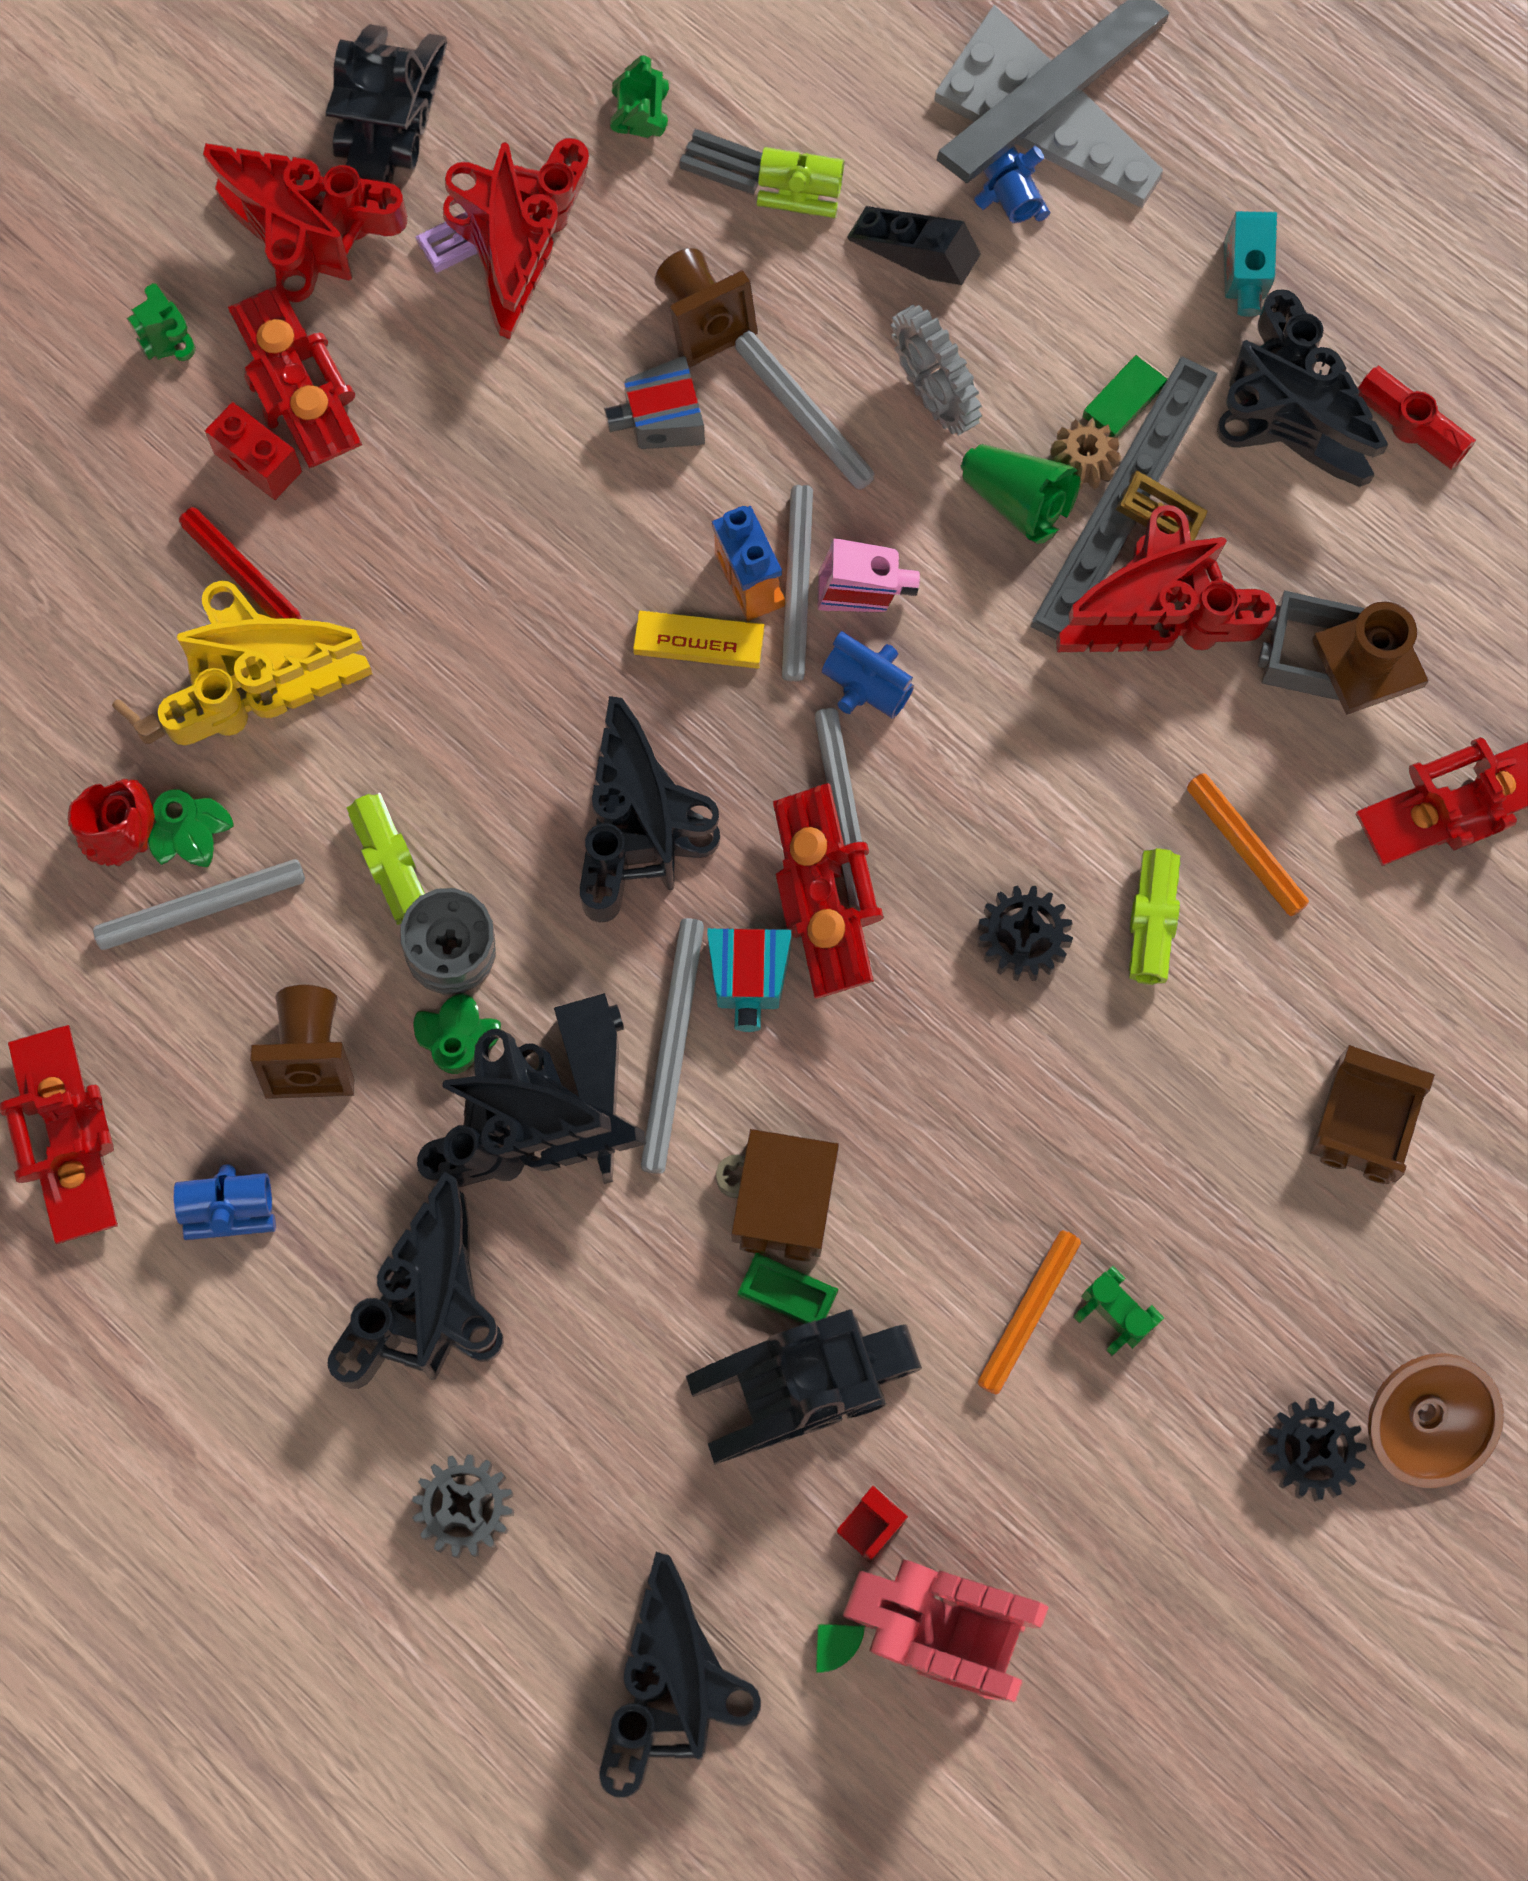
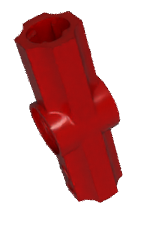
M1379 365L1374 367L1357 387L1360 392L1359 396L1363 397L1366 405L1392 424L1393 433L1399 440L1410 444L1417 443L1450 470L1454 467L1456 468L1476 442V439L1438 411L1436 400L1430 394L1422 391L1413 392ZM1408 414L1418 416L1421 421L1410 418Z

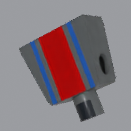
M685 356L627 378L624 381L626 403L604 408L609 432L633 427L637 445L641 449L705 444L704 422Z

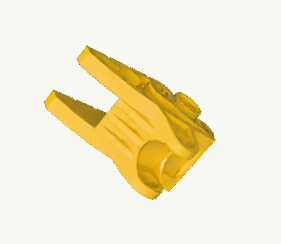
M218 581L207 586L201 598L202 605L211 624L177 635V640L187 657L192 686L163 699L158 708V718L173 742L178 745H190L216 733L227 736L239 733L247 724V712L253 711L254 714L261 718H273L288 712L286 707L295 709L315 700L314 695L322 697L342 688L341 683L349 685L373 673L366 657L355 653L364 649L356 630L328 622L293 618L275 619L258 614L234 584L228 581ZM218 592H229L234 596L232 605L223 610H215L210 605L211 599ZM240 687L246 691V698L241 699L237 689ZM268 690L270 694H273L274 691L278 692L272 696L273 703L270 705H264L262 700L259 704L256 703L261 699L260 693ZM200 707H202V710L204 712V714L200 715V713L197 710ZM184 716L185 721L179 723L177 719Z

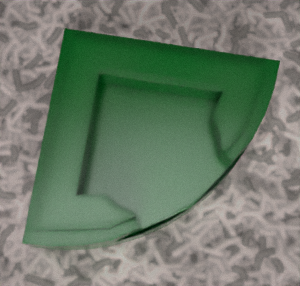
M818 1624L816 1673L834 1671L850 1661L862 1643L865 1626Z

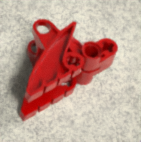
M565 138L555 145L547 163L539 171L514 165L509 144L503 142L500 146L493 171L470 162H458L452 165L446 172L445 188L449 196L443 204V218L449 227L476 247L485 271L490 311L498 334L506 339H511L521 319V313H524L533 290H535L544 272V267L546 268L551 258L554 243L552 234L563 230L567 225L569 213L585 182L589 151L586 145L578 139ZM457 174H468L474 179L475 185L469 190H461L453 184L452 179ZM459 204L469 217L457 219L452 216L449 209L452 205Z
M205 144L203 151L205 162L218 178L215 186L218 199L237 221L264 242L269 264L275 269L276 285H281L289 302H300L310 297L314 291L319 273L350 281L352 273L347 255L355 241L364 238L367 234L395 236L400 234L408 224V216L400 189L391 183L362 179L357 171L350 166L338 165L332 167L322 177L317 165L307 159L293 157L291 161L288 156L265 153L263 157L259 151L239 148L236 149L235 153L232 147ZM303 174L309 175L310 180H305L303 185H297L296 180H301ZM320 191L326 193L325 198L321 195H318ZM291 276H301L306 280L304 287L298 291L286 290L284 283Z
M1163 505L1154 509L1150 515L1146 534L1138 540L1134 548L1133 559L1124 568L1093 586L1072 605L1069 612L1070 624L1059 633L1056 639L1057 653L1085 652L1088 647L1089 652H1113L1117 647L1118 652H1140L1146 647L1147 651H1164L1171 648L1179 636L1183 637V640L1189 647L1201 651L1210 649L1216 642H1249L1261 637L1275 615L1276 605L1270 594L1263 590L1235 589L1232 584L1223 581V575L1216 560L1227 542L1226 538L1217 537L1191 541L1186 515L1175 506ZM1161 516L1173 518L1178 524V531L1172 534L1160 531L1156 524L1157 518ZM1175 602H1184L1181 610H1175ZM1162 623L1163 629L1170 630L1165 638L1160 637L1159 631L1152 630L1156 624Z

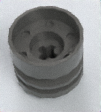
M456 888L434 889L419 896L406 910L400 926L401 946L412 976L426 989L443 995L464 993L477 987L490 974L496 958L493 921L485 905L475 896ZM448 940H456L457 947L453 948L452 953L444 954L443 946H447Z

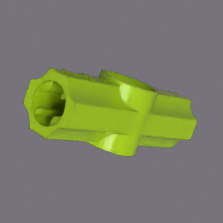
M367 794L355 799L346 808L355 832L363 845L361 851L375 884L380 885L395 922L399 925L403 921L406 910L425 892L414 872L416 866L402 834L397 833L381 794Z
M1167 849L1144 850L1141 858L1138 895L1135 894L1130 919V933H1133V942L1128 970L1129 979H1133L1141 984L1154 985L1166 983L1168 980L1171 942L1175 938L1179 919L1180 901L1176 900L1181 863L1180 855Z

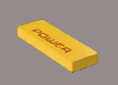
M639 610L633 648L634 655L760 669L765 624Z

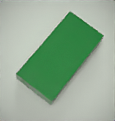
M1135 355L1084 409L1082 417L1087 421L1093 418L1096 424L1095 427L1098 429L1109 425V437L1117 438L1163 389L1167 378Z
M756 1253L737 1295L804 1325L828 1316L839 1289Z

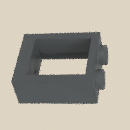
M1284 590L1279 604L1276 605L1275 615L1266 627V629L1272 630L1270 643L1263 642L1259 654L1257 667L1264 668L1262 684L1339 700L1328 674L1279 664L1287 621L1291 620L1329 629L1357 619L1365 608Z

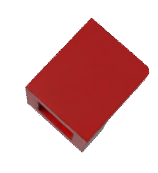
M872 1485L861 1498L856 1508L838 1527L837 1534L871 1563L906 1522L908 1516Z

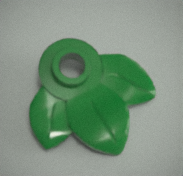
M178 789L165 791L158 796L153 806L156 823L148 838L149 849L160 865L169 862L178 853L182 859L190 864L207 868L211 865L214 854L212 834L222 833L233 828L232 817L220 803L213 799H193L188 793ZM172 803H179L183 808L182 815L175 819L168 817V806Z
M459 993L448 998L441 1006L439 1014L429 1011H418L414 1017L413 1028L417 1043L431 1051L435 1065L446 1073L459 1074L466 1071L473 1063L475 1045L478 1039L490 1029L501 1030V1022L492 1018L479 1019V1010L474 999L466 993ZM499 1038L494 1040L490 1044L488 1050L492 1049L495 1046ZM451 1048H460V1050L455 1053L446 1052Z

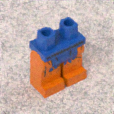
M741 506L726 512L723 517L713 520L715 556L729 585H732V592L746 621L748 622L785 607V598L779 587L780 581L778 579L779 576H782V569L752 507Z

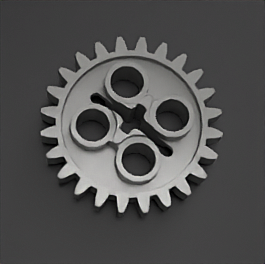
M913 304L892 317L894 323L890 326L894 333L891 334V337L898 345L894 349L899 355L900 365L907 374V380L915 386L916 396H921L924 407L932 413L933 419L935 421L939 419L943 429L948 428L952 435L957 433L959 436L980 423L979 418L982 417L979 411L982 405L976 398L979 391L974 387L973 375L965 366L967 364L966 360L960 358L958 354V345L952 344L949 340L947 329L943 330L940 327L939 320L937 318L932 320L929 310L923 311L920 305L915 307Z

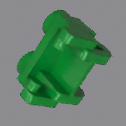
M645 55L639 56L612 83V94L617 98V112L611 116L610 128L616 133H629L649 138L652 135L660 137L667 128L668 116L662 113V101L667 96L669 81L663 78V72L651 67L652 59Z
M150 284L145 288L147 300L133 308V314L127 317L129 325L137 336L136 341L148 360L154 357L159 360L175 355L178 361L189 360L193 357L196 347L187 331L184 317L175 304L167 300L157 284ZM178 343L186 345L183 350H176L174 346Z
M1114 1266L1104 1272L1085 1290L1081 1297L1087 1304L1073 1316L1080 1324L1096 1310L1120 1334L1106 1349L1111 1357L1126 1343L1133 1349L1165 1318L1153 1305L1146 1311L1143 1310L1119 1286L1126 1278Z

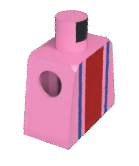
M833 539L819 570L818 610L887 611L895 594L917 595L920 581L919 571L898 569L899 553L893 548Z

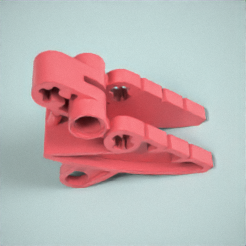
M902 1560L895 1581L859 1571L843 1617L876 1630L869 1651L878 1656L907 1667L911 1666L917 1669V1674L973 1692L981 1697L1015 1702L1022 1680L1005 1674L1020 1632L1024 1633L1026 1627L1041 1628L1048 1606L1032 1599L960 1578L956 1575L943 1571L936 1572L920 1564ZM935 1595L944 1598L943 1602L934 1598Z

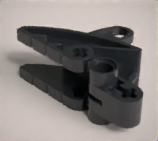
M369 24L361 31L355 42L340 39L333 68L334 87L326 109V116L343 120L338 121L335 126L333 135L334 156L347 159L346 165L355 169L362 179L392 184L396 167L415 169L420 149L419 135L424 134L427 126L428 113L431 110L435 94L434 90L436 89L441 70L440 66L442 65L447 47L446 36L428 34L422 39L416 50L385 45L388 36L387 27Z
M1284 289L1274 290L1266 297L1257 324L1258 332L1264 344L1258 346L1248 340L1242 343L1229 383L1231 388L1229 389L1226 401L1229 410L1223 413L1219 419L1217 426L1218 436L1223 443L1234 448L1283 442L1303 459L1336 478L1358 487L1369 484L1375 474L1365 455L1374 458L1384 454L1388 443L1377 423L1372 420L1373 416L1363 397L1359 396L1360 392L1350 373L1346 372L1347 368L1341 357L1330 348L1319 347L1324 331L1322 322L1318 317L1306 312L1296 294ZM1316 362H1322V367L1325 364L1330 366L1328 375H1322V370L1319 373L1313 370ZM1235 394L1239 398L1241 403H1237V401L1235 400ZM1235 419L1240 420L1247 426L1248 432L1243 436H1233L1227 432L1225 424Z
M609 696L605 718L606 728L603 730L600 748L601 756H599L595 777L596 785H594L592 795L593 812L597 818L596 826L590 829L585 838L586 852L579 888L585 915L598 923L608 922L618 915L622 904L625 880L661 877L665 887L668 890H673L675 885V856L707 857L713 854L720 844V830L717 826L719 822V809L716 803L710 797L674 784L656 760L638 719L623 698ZM695 806L707 807L712 813V818H705L692 811L691 808ZM622 823L623 826L628 824L627 829H619L615 825ZM710 833L714 836L712 842L705 847H696L688 839V837L706 836ZM653 863V865L629 869V865ZM600 886L605 887L607 896L603 897L602 903H595L594 899L599 896Z
M490 1029L478 1039L475 1045V1076L444 1080L442 1083L443 1088L466 1099L464 1124L452 1128L445 1137L426 1143L420 1149L417 1156V1168L422 1177L434 1182H438L445 1171L456 1178L459 1187L493 1178L500 1181H511L518 1177L524 1165L540 1171H549L560 1168V1164L568 1166L587 1161V1157L594 1159L613 1154L615 1150L624 1151L646 1145L645 1132L623 1117L588 1104L562 1086L550 1053L545 1048L533 1043L518 1047L510 1033L500 1029ZM501 1038L504 1045V1053L498 1060L491 1062L488 1056L490 1044L494 1040ZM531 1053L538 1054L539 1065L537 1070L533 1069L525 1060ZM543 1150L541 1158L535 1156L536 1151Z
M445 1171L428 1195L429 1204L424 1202L410 1222L411 1231L406 1229L392 1249L393 1259L388 1256L380 1267L377 1274V1286L382 1297L380 1300L377 1298H367L360 1301L353 1308L350 1323L328 1356L330 1374L344 1387L359 1389L366 1386L373 1379L385 1359L423 1371L431 1380H435L452 1347L478 1362H488L496 1358L503 1348L504 1337L500 1328L496 1325L493 1316L476 1301L470 1269V1223L466 1197L464 1193L459 1191L456 1178ZM391 1273H394L390 1281L387 1280L388 1276ZM402 1285L408 1288L405 1290L403 1288H400L399 1286ZM416 1313V1323L401 1314L413 1315ZM386 1319L380 1331L370 1333V1328L376 1321ZM480 1328L489 1329V1333L483 1341L478 1343L470 1342V1338L476 1330ZM496 1339L495 1345L490 1351L486 1353H478L480 1351L488 1349ZM356 1340L368 1346L372 1353L369 1354L364 1347L361 1349ZM401 1342L417 1346V1355L395 1349ZM346 1358L353 1361L356 1359L361 1365L357 1373L352 1370L347 1372L342 1365Z
M852 1309L821 1320L774 1334L764 1342L686 1375L692 1397L719 1389L725 1385L728 1386L740 1382L753 1424L708 1443L713 1463L716 1465L829 1427L842 1421V1415L846 1414L847 1418H854L876 1411L886 1406L880 1385L916 1373L922 1369L906 1324L863 1337L858 1320L854 1316Z
M659 1552L655 1553L648 1579V1584L652 1590L646 1589L639 1613L643 1624L637 1622L630 1647L634 1657L628 1656L624 1670L626 1689L635 1697L634 1703L621 1706L614 1713L600 1767L599 1779L601 1786L608 1794L614 1797L626 1798L640 1790L650 1758L675 1757V1759L703 1760L706 1754L710 1720L743 1727L751 1724L758 1717L761 1710V1698L753 1684L722 1669L695 1618L688 1592L670 1555ZM648 1666L655 1667L656 1669L653 1670V1673L659 1677L658 1684L649 1685L646 1692L639 1691L638 1689L642 1687V1684L635 1681L637 1673H646ZM669 1689L678 1715L647 1707L648 1702L660 1700ZM737 1690H743L753 1698L751 1712L743 1717L731 1715L726 1708V1701L729 1695ZM641 1713L646 1719L647 1730L640 1739L630 1741L624 1735L623 1723L629 1715ZM685 1732L689 1744L653 1745L657 1733ZM615 1745L629 1749H643L641 1760L632 1755L630 1757L628 1771L635 1774L634 1782L625 1783L622 1790L615 1788L616 1779L609 1777V1771L611 1767L619 1768L624 1753H614Z

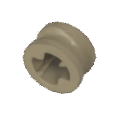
M730 1155L724 1158L718 1165L716 1171L717 1185L720 1191L728 1197L738 1198L741 1182H737L734 1187L727 1184L729 1176H724V1173L727 1169L735 1171L738 1166L743 1167L745 1156Z

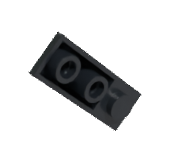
M871 206L864 208L847 236L849 241L929 280L963 285L981 255L964 221Z

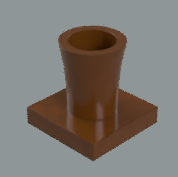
M687 248L673 253L659 266L655 275V285L673 303L669 307L679 357H686L688 368L736 345L735 341L738 337L747 331H751L755 335L758 334L751 282L743 270L716 282L704 254L694 248Z
M1386 601L1373 603L1367 606L1357 619L1315 633L1312 638V642L1346 715L1424 688L1429 681L1413 648L1417 639L1416 622L1411 613L1399 604Z
M293 985L278 991L275 999L279 1019L280 1044L251 1045L250 1062L265 1099L354 1096L355 1079L343 1043L330 1042L332 1022L338 1002L337 995L327 988L315 985Z

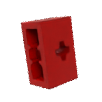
M233 401L204 430L213 453L274 501L302 473L295 449Z

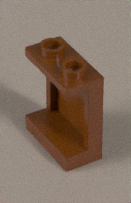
M1348 1045L1339 1058L1310 1153L1321 1157L1320 1162L1329 1167L1346 1169L1348 1166L1363 1171V1176L1372 1182L1389 1184L1391 1181L1396 1183L1405 1174L1407 1165L1404 1162L1423 1099L1431 1090L1435 1074Z
M750 1129L732 1229V1242L740 1244V1250L753 1254H766L768 1248L785 1251L784 1257L795 1261L809 1262L811 1261V1256L821 1257L839 1143Z

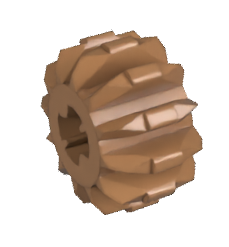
M1093 418L1088 421L1087 426H1082L1075 419L1071 423L1070 429L1061 427L1057 432V440L1051 444L1050 454L1054 457L1052 461L1069 464L1078 470L1074 474L1080 476L1079 490L1082 489L1084 483H1088L1096 490L1101 480L1109 482L1113 478L1114 469L1119 466L1121 460L1120 453L1117 452L1120 445L1118 438L1109 437V425L1101 429L1095 428L1096 424Z

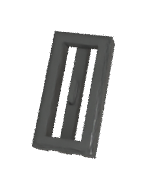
M695 129L692 134V141L688 142L686 153L680 159V169L754 195L759 185L762 152ZM695 156H698V157H700V158H703V159L709 160V161H711V162L717 163V166H718V167H716V166H714V165H711V164H708V163H705V162H703V161L694 159V157H695ZM734 169L736 171L752 176V178L750 179L739 174L730 172L728 170Z

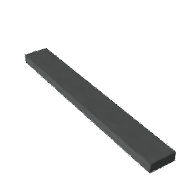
M1154 0L1125 1L942 147L938 152L936 160L968 184L1167 22L1170 12Z
M1180 357L1032 620V628L1057 639L1059 633L1070 624L1069 612L1072 605L1093 586L1107 577L1137 523L1115 510L1123 498L1122 494L1125 488L1130 483L1131 475L1139 471L1159 483L1215 383L1218 373L1187 358ZM1140 488L1137 489L1139 493L1151 498V494Z

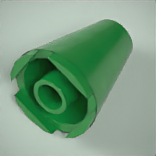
M980 444L975 449L971 448L968 450L961 462L963 480L1028 540L1036 544L1046 543L1059 531L1053 525L1060 515L1068 518L1079 493L1080 476L1074 474L1078 470L1069 464L986 444Z

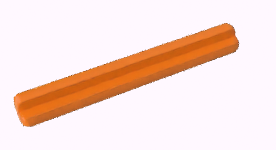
M1205 773L1193 778L1188 783L1187 791L1289 916H1294L1306 908L1309 903L1307 896L1211 778Z
M1062 1230L1057 1235L978 1379V1385L987 1392L997 1395L1004 1386L1081 1245V1240L1074 1234Z

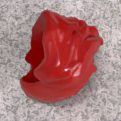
M121 779L105 787L101 784H95L84 789L69 805L67 820L72 834L76 837L78 847L89 861L96 862L99 865L106 864L108 867L112 865L119 867L126 861H131L138 852L144 853L148 850L147 841L153 827L155 815L150 797L138 780Z

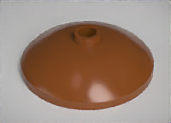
M1435 1353L1412 1359L1387 1377L1372 1401L1368 1415V1436L1372 1450L1382 1466L1395 1478L1406 1484L1421 1488H1439L1460 1482L1483 1466L1499 1442L1504 1422V1407L1501 1394L1487 1372L1476 1363L1462 1356ZM1429 1404L1425 1413L1418 1414L1422 1406Z

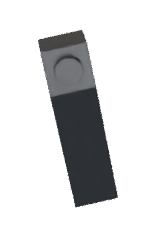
M603 993L554 1007L579 1097L590 1105L616 1115L619 1063L617 1032L624 1030L618 1005L609 1006L606 995ZM614 1153L598 1157L597 1161L604 1184L613 1182Z

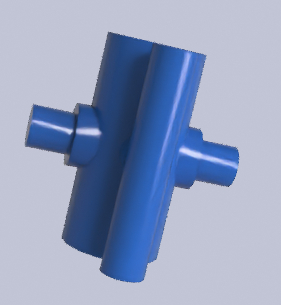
M1013 146L987 167L983 172L988 181L983 184L984 189L974 197L978 207L985 210L993 202H1000L1012 223L1023 222L1033 216L1036 221L1045 220L1050 215V211L1031 177L1035 172L1034 167L1044 159L1042 151L1038 147L1033 146L1023 154L1018 153L1017 149Z
M841 631L833 642L835 647L822 668L824 675L844 687V696L837 703L839 709L846 714H851L857 705L861 706L867 702L894 719L906 705L914 690V685L911 683L913 677L892 664L898 656L897 650L887 644L879 653H875Z
M225 1164L219 1168L218 1174L214 1178L175 1182L174 1209L177 1222L183 1224L184 1240L276 1231L275 1215L271 1214L272 1190L268 1173L236 1176V1169L232 1165Z

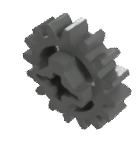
M467 1454L464 1465H459L452 1455L448 1457L447 1469L442 1470L436 1464L431 1466L435 1476L432 1481L423 1478L419 1479L418 1483L426 1491L424 1496L418 1495L412 1498L413 1503L423 1507L422 1512L413 1516V1521L415 1523L427 1524V1527L420 1534L425 1541L434 1536L437 1537L434 1546L436 1551L441 1553L447 1545H451L452 1556L460 1558L463 1548L468 1547L471 1555L477 1557L479 1556L478 1544L484 1542L493 1549L496 1547L492 1537L494 1532L507 1534L509 1531L501 1523L502 1517L514 1516V1510L504 1506V1501L514 1496L511 1489L500 1490L499 1486L506 1477L502 1472L491 1477L489 1475L492 1468L490 1461L485 1460L477 1468L475 1467L473 1455ZM468 1475L477 1477L481 1481H477L471 1486L459 1485L454 1480V1477ZM440 1489L443 1493L442 1507L434 1516L433 1503ZM452 1490L466 1500L474 1498L469 1506L472 1510L471 1514L476 1520L475 1523L460 1512L453 1515V1512L458 1507L455 1502L456 1498L451 1493ZM493 1496L494 1510L487 1524L483 1519L485 1503L492 1499L491 1497ZM458 1526L469 1528L473 1535L460 1538L450 1536L445 1532L451 1531L454 1527Z

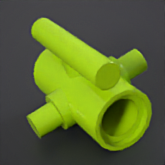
M764 147L758 184L763 187L779 189V193L759 190L757 206L836 219L838 202L821 200L819 195L839 198L844 172V159Z

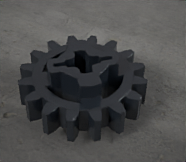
M1017 885L1013 887L1012 897L1008 898L1000 891L996 896L997 906L989 903L985 905L983 913L987 918L979 919L977 928L985 932V934L979 936L977 943L978 947H989L984 957L986 963L995 959L999 961L998 974L1001 975L1009 968L1013 970V980L1015 981L1019 980L1022 972H1028L1030 979L1036 981L1039 969L1042 968L1044 972L1050 975L1055 968L1053 960L1059 963L1065 961L1067 953L1062 948H1070L1073 937L1064 933L1071 930L1073 923L1071 919H1061L1066 909L1064 904L1055 907L1051 905L1053 893L1048 892L1043 898L1037 897V887L1032 886L1028 895H1022L1021 889ZM1022 908L1012 916L1004 915L1011 910ZM1038 912L1044 915L1050 924L1045 923ZM1025 919H1028L1029 939L1026 940L1025 947H1022L1020 930L1024 926ZM999 942L1005 943L1012 955L1006 952ZM1038 950L1046 951L1036 958L1028 959L1031 954Z
M1309 1398L1305 1403V1410H1302L1301 1406L1295 1401L1288 1405L1290 1418L1286 1414L1279 1412L1273 1419L1280 1428H1269L1265 1431L1264 1435L1274 1441V1444L1263 1449V1455L1271 1456L1275 1459V1463L1267 1470L1269 1474L1279 1471L1284 1477L1279 1483L1281 1489L1290 1484L1295 1485V1497L1298 1499L1304 1497L1307 1491L1311 1490L1314 1502L1321 1501L1324 1498L1325 1489L1335 1498L1342 1494L1339 1482L1347 1487L1353 1486L1357 1481L1350 1471H1361L1365 1467L1362 1461L1356 1459V1454L1367 1450V1445L1355 1443L1354 1436L1359 1434L1362 1428L1361 1426L1348 1427L1346 1422L1351 1414L1348 1410L1338 1416L1333 1413V1401L1329 1400L1322 1409H1318L1315 1398ZM1314 1419L1326 1424L1321 1428H1309L1305 1423L1301 1424L1299 1421ZM1326 1436V1439L1321 1443L1322 1447L1319 1449L1320 1455L1303 1464L1311 1448L1309 1444ZM1339 1436L1343 1443L1344 1458L1338 1454L1337 1439ZM1285 1441L1292 1447V1461L1290 1463L1285 1453ZM1308 1471H1320L1324 1476L1328 1475L1330 1478L1326 1480H1311L1303 1476Z

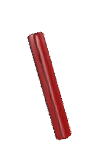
M190 507L180 515L179 522L181 527L271 618L302 619L297 608L197 508Z

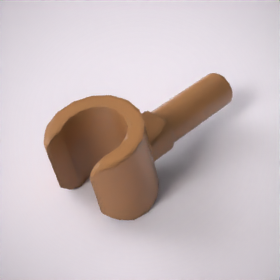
M120 699L113 702L112 707L129 721L144 744H151L166 735L153 713L141 720L138 714Z

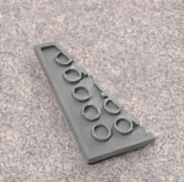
M993 5L936 90L934 102L975 122L1051 60ZM1083 91L1017 143L1028 150L1033 146L1038 147L1045 159L1140 208H1143L1161 180L1163 169Z

